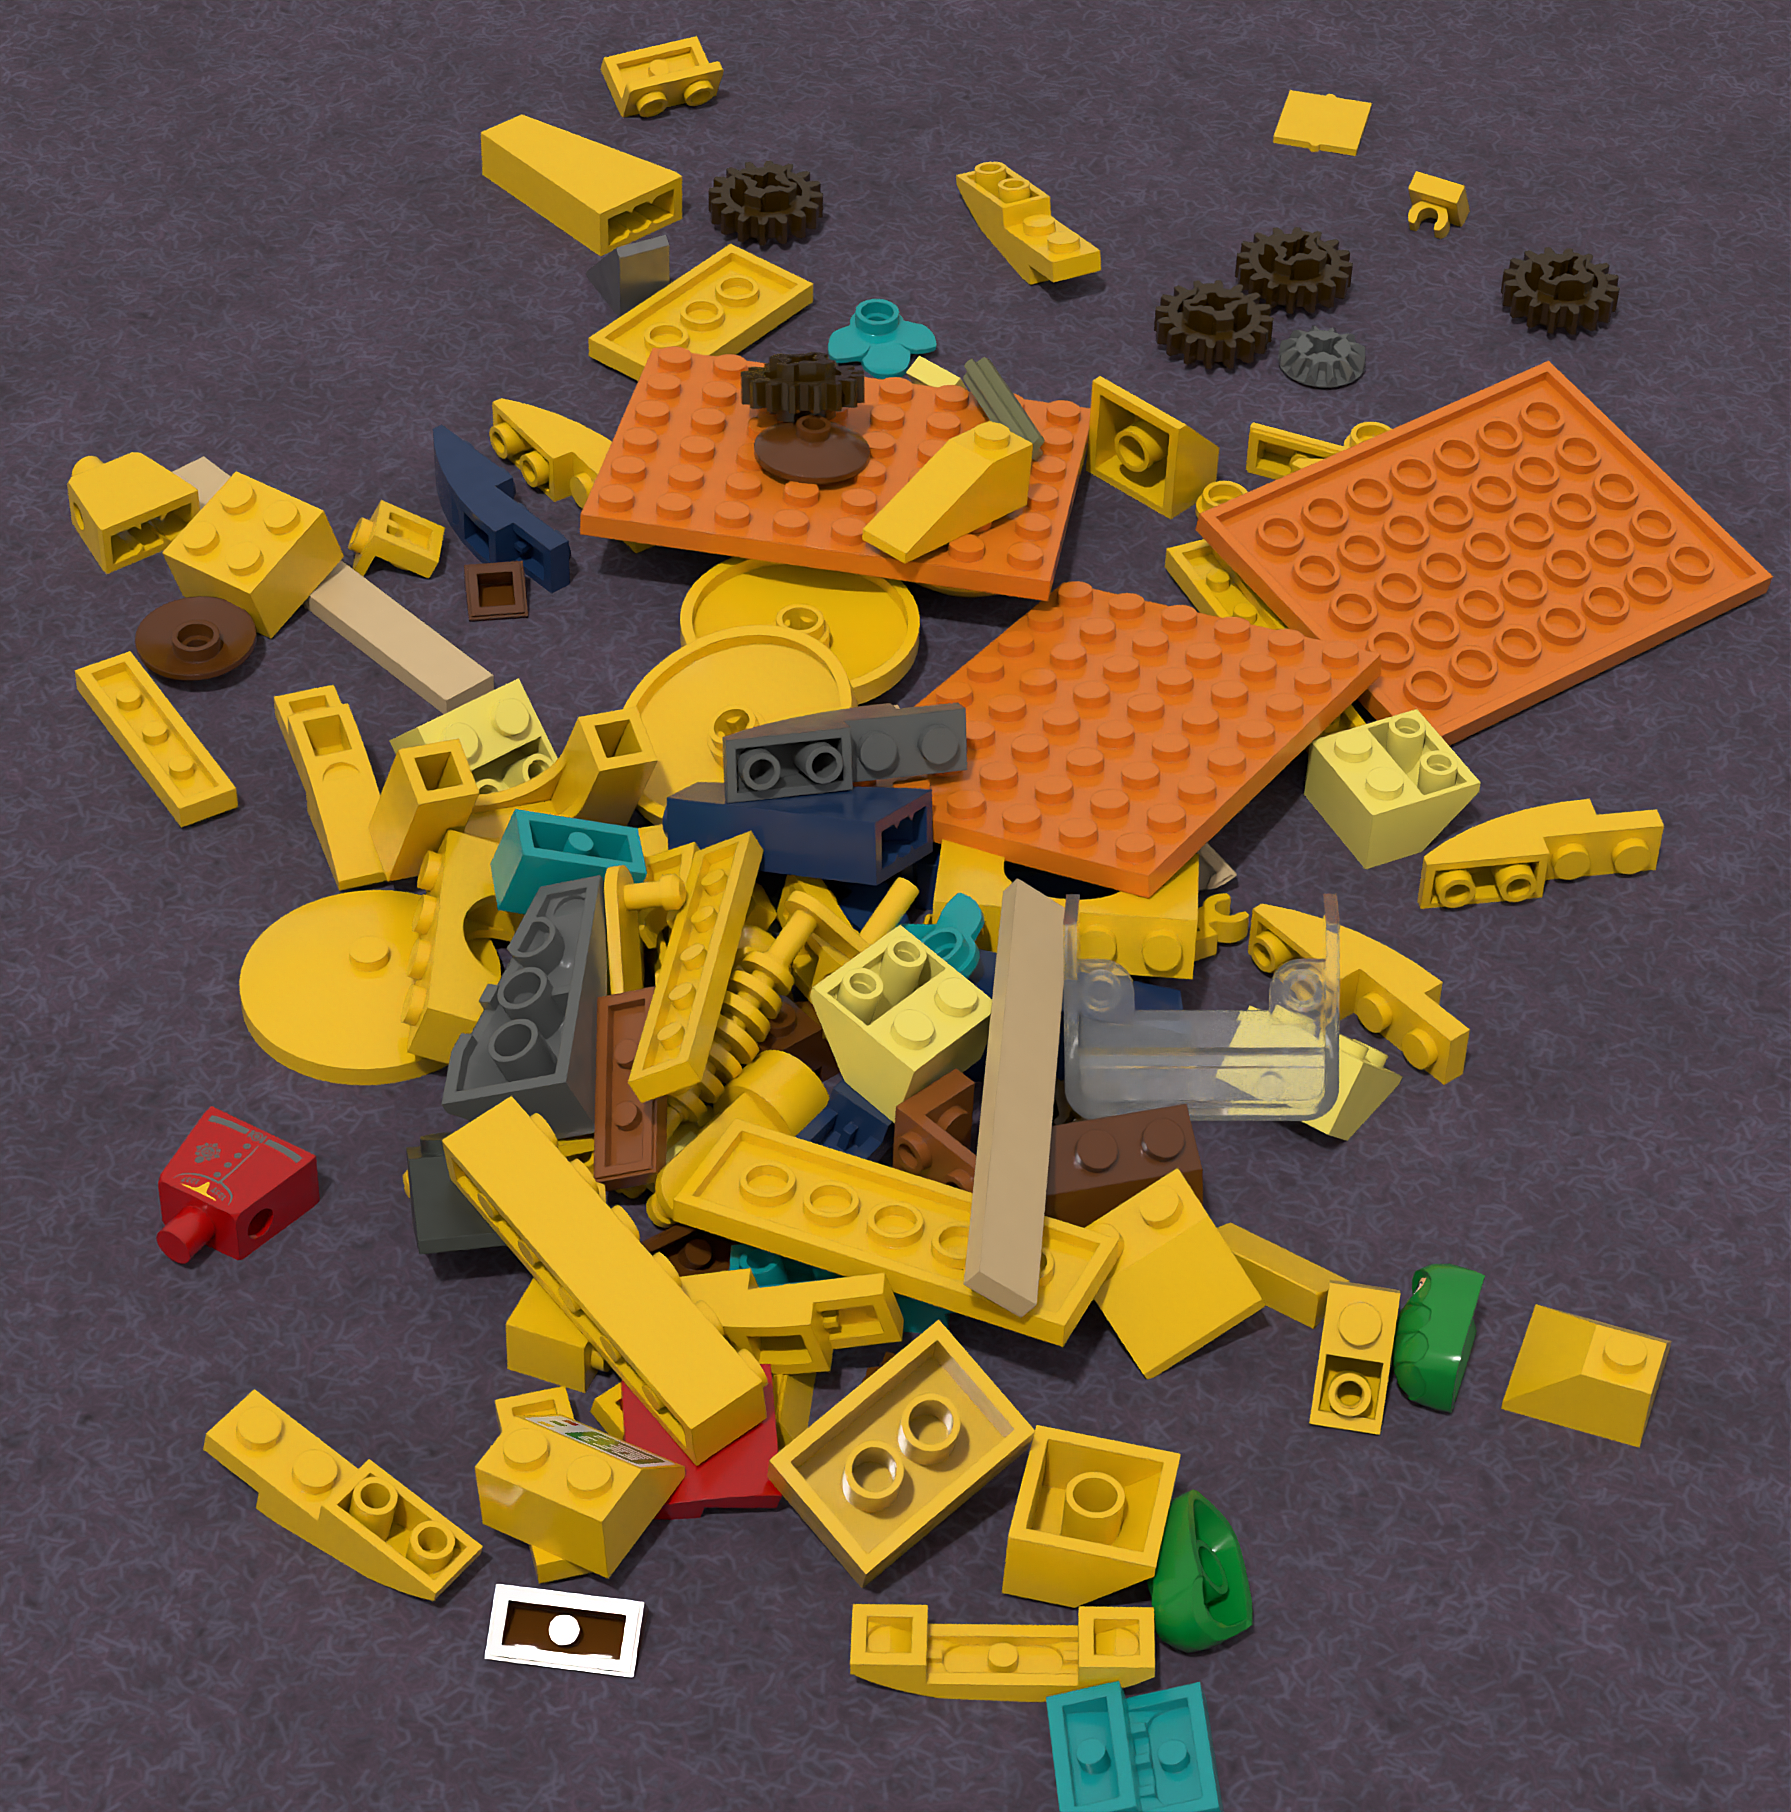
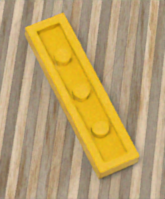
M131 651L75 670L77 690L181 828L238 807L236 787Z

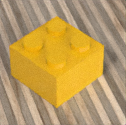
M237 471L162 552L184 597L209 596L225 599L246 610L255 623L256 632L270 639L344 557L324 510Z

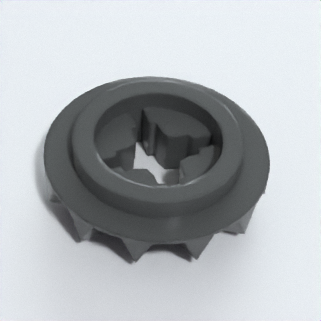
M1312 325L1309 332L1293 330L1290 338L1281 341L1278 362L1286 375L1300 383L1315 387H1338L1355 381L1363 374L1366 364L1365 347L1356 343L1353 334L1340 335L1335 327L1326 331Z

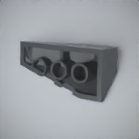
M601 875L541 886L507 947L512 958L497 985L487 984L479 999V1003L484 1010L471 1034H460L451 1051L441 1103L447 1113L473 1121L512 1096L529 1116L534 1113L540 1114L549 1124L557 1139L594 1133L598 997L607 996L606 912L604 880Z

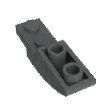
M886 703L839 709L767 723L722 737L724 791L727 803L853 790V782L967 770L966 708L959 703L901 709Z

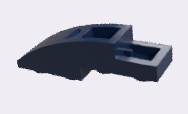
M442 424L433 428L436 490L442 510L462 543L482 563L523 561L524 573L551 594L570 585L569 560L571 558L569 540L560 531L552 529L529 512L522 503L514 500L516 486L513 476L505 468L496 465L477 451L471 443L462 440Z

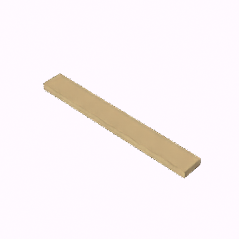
M204 456L172 471V473L198 490L200 510L231 477ZM342 560L302 604L443 714L494 690L493 674Z
M1017 878L1003 891L964 1285L1013 1314L1023 1317L1037 1305L1070 911Z

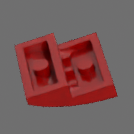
M760 1364L768 1381L767 1386L763 1388L767 1418L698 1466L691 1461L625 1382L621 1381L620 1409L623 1413L624 1428L622 1440L685 1466V1477L654 1519L700 1518L705 1507L777 1508L782 1494L767 1477L769 1460L778 1453L771 1364Z

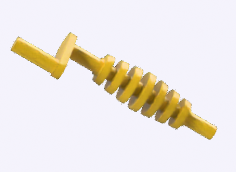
M898 877L859 934L813 896L801 891H793L784 906L791 915V918L768 951L762 953L751 951L741 962L744 971L734 970L730 974L702 1082L697 1083L692 1089L681 1095H667V1142L681 1122H686L687 1120L697 1123L705 1115L707 1107L701 1100L715 1103L725 1092L721 1082L728 1083L743 1072L740 1063L750 1064L759 1052L756 1042H763L771 1029L767 1018L775 1019L783 1006L779 995H788L795 982L794 977L790 973L789 966L811 934L815 933L848 958L853 959L895 929L919 894V890L914 884Z

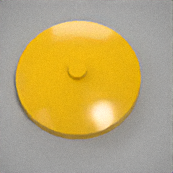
M732 557L708 570L692 585L686 594L680 612L681 648L709 634L749 625H772L791 628L817 639L832 651L842 664L854 689L858 705L882 695L895 686L910 670L919 647L920 615L918 606L908 588L901 580Z
M749 625L729 628L701 637L683 646L661 661L637 685L623 708H638L658 759L637 803L636 809L651 823L660 825L662 824L664 810L667 806V797L696 782L724 783L722 737L789 718L858 707L854 689L835 654L820 641L803 632L780 626Z
M364 890L336 894L294 909L269 926L251 946L242 965L239 980L244 1022L255 1042L268 1055L287 1068L305 1076L338 1084L381 1085L402 1082L427 1075L449 1065L407 1053L410 1025L401 1023V1014L410 986L412 984L415 985L416 981L414 978L407 977L406 972L412 948L416 940L421 938V934L412 932V923L422 895L392 890ZM478 938L466 941L476 959L490 972L501 978L500 960L491 939Z

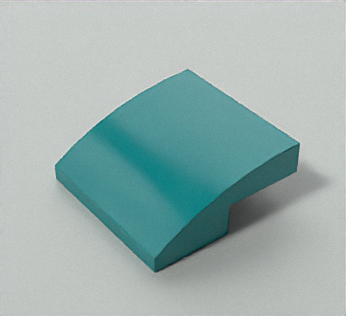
M1120 1681L1046 1697L1060 1812H1224L1207 1700L1200 1682L1126 1698Z

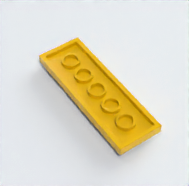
M736 1118L673 1199V1221L845 1277L886 1273L892 1291L1061 1347L1065 1345L1116 1263L1119 1242L1117 1238L1044 1216L1037 1305L1023 1317H1019L964 1285L973 1193Z

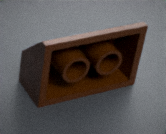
M1187 1104L1052 1126L1044 1216L1085 1228L1177 1168L1203 1206V1169Z

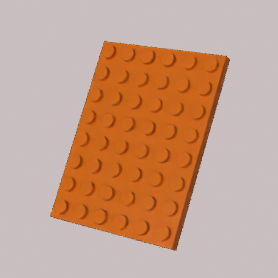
M675 346L663 349L652 348L580 516V535L1048 601L1088 447L1090 408L1079 407L1076 403L1066 400H1057L1051 403L1027 400L1014 394L1045 440L1040 447L1043 455L1037 461L1033 458L1031 461L1027 505L904 564L862 540L863 528L949 439L971 430L981 423L990 421L972 392L957 385L933 387L912 384L909 380L900 377L885 379L865 377V402L857 403L855 408L842 407V411L836 412V417L829 421L856 431L867 441L870 447V459L867 467L860 474L840 482L827 484L800 483L780 478L760 466L754 456V443L759 433L767 427L783 422L777 420V414L767 412V408L751 409L750 405L741 404V371H748L749 367H764L765 363L746 361L743 357L734 354H723L720 356L695 354L685 348Z
M1550 361L1199 513L1195 529L1289 629L1297 630L1305 637L1327 642L1346 641L1355 644L1358 649L1381 654V676L1357 698L1377 721L1418 709L1449 746L1766 593L1773 578L1758 561Z
M1063 582L1050 593L1048 601H1040L914 706L959 703L966 708L967 770L853 782V786L932 790L933 842L942 844V839L1005 857L1004 861L1150 898L1381 676V654L1358 649L1355 644L1346 641H1322L1305 637L1301 632L1293 629H1269L1251 625L1249 621L1240 617L1221 618L1198 613L1193 607L1187 605L1167 606L1145 601L1142 596L1133 593L1114 594L1092 589V586L1085 582Z

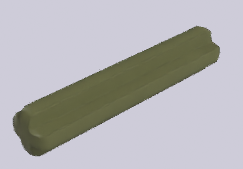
M986 357L977 362L972 358L968 360L964 365L967 372L963 376V380L990 421L1005 425L1014 434L1033 443L1032 458L1035 461L1040 459L1043 455L1040 447L1045 440L991 360Z

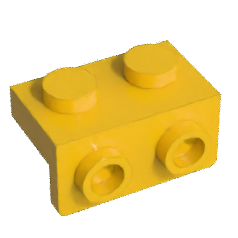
M697 36L604 57L600 69L618 111L623 118L640 114L642 117H652L664 111L666 107L687 103L689 106L704 104L717 95L724 72L719 61L708 62Z

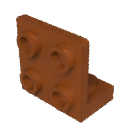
M955 1068L896 1106L892 1168L973 1193L976 1155L970 1151L975 1083Z

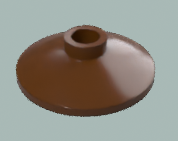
M807 415L799 418L794 423L780 422L764 429L755 439L754 456L760 466L780 478L800 483L827 484L844 481L860 474L869 463L870 447L867 441L856 431L830 422L822 416Z
M196 596L168 602L150 612L138 626L135 635V645L141 662L151 671L177 680H203L223 675L241 665L254 650L257 634L255 623L246 610L222 598Z

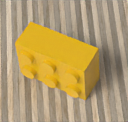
M937 1320L769 1460L767 1477L851 1577L863 1588L1029 1449L1035 1430L942 1322Z

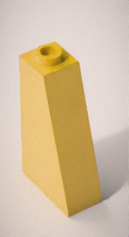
M522 114L481 132L482 175L599 256H603L617 247L627 245L682 219V176L675 171Z

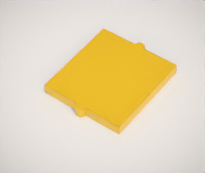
M1290 90L1273 136V143L1309 148L1311 152L1321 150L1356 156L1371 112L1372 103L1337 98L1334 94L1324 96Z

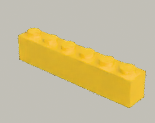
M510 1096L442 1140L451 1181L696 1466L767 1418L763 1388L767 1386L768 1381L759 1362L748 1350L742 1349L736 1352L724 1338L723 1326L711 1307L703 1300H699L694 1304L681 1289V1279L667 1257L660 1252L652 1256L640 1243L639 1231L628 1213L619 1205L610 1208L598 1195V1185L589 1169L579 1159H574L571 1162L567 1160L558 1149L559 1144L553 1130L540 1114L534 1113L529 1116L516 1100Z

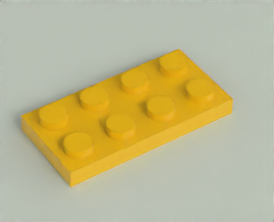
M729 244L589 337V356L639 381L652 348L663 349L675 346L685 348L695 354L710 356L736 355L812 303L813 283L735 245Z

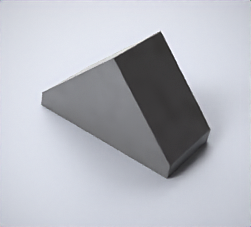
M666 235L617 247L586 272L589 281L618 317H621L670 284L669 243Z

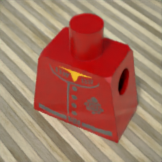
M211 1106L205 1111L160 1174L158 1189L162 1222L165 1226L157 1233L156 1239L163 1253L171 1260L181 1264L187 1263L204 1245L236 1260H243L320 1201L316 1155Z

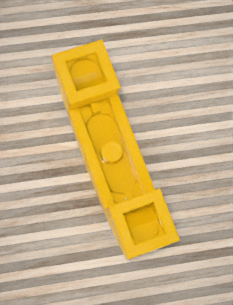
M853 1604L850 1674L895 1690L943 1699L1046 1702V1697L1115 1681H1120L1122 1688L1155 1677L1154 1607L1079 1606L1078 1625L928 1624V1605Z

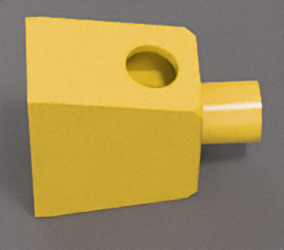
M131 452L107 463H103L96 456H86L76 463L72 470V477L67 483L72 524L106 574L165 550L200 511L198 490L193 485L139 452Z

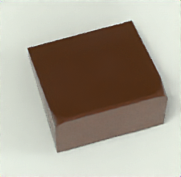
M523 561L464 565V586L469 622L528 618Z

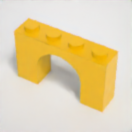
M637 707L578 717L562 754L554 764L541 774L520 785L494 793L479 795V790L459 738L398 749L368 829L389 882L419 876L427 851L438 852L448 829L499 844L515 809L627 826L658 759Z
M448 829L438 852L428 850L423 859L417 887L426 890V895L423 894L421 896L412 923V932L421 934V938L416 940L412 948L406 972L407 977L414 978L416 981L415 985L412 984L408 990L401 1014V1023L410 1025L407 1053L449 1064L451 1051L460 1034H471L484 1010L479 1003V999L487 984L497 985L501 979L476 959L466 943L468 940L478 938H494L511 942L525 916L519 913L498 910L490 866L498 848V843Z
M942 839L933 900L932 924H937L942 910L957 893L970 896L977 902L984 914L985 920L975 943L979 949L997 953L1003 891L1012 884L1005 875V857ZM1195 854L1150 898L1122 891L1102 898L1085 900L1048 897L1070 911L1065 967L1097 973L1193 979L1198 923L1199 854Z

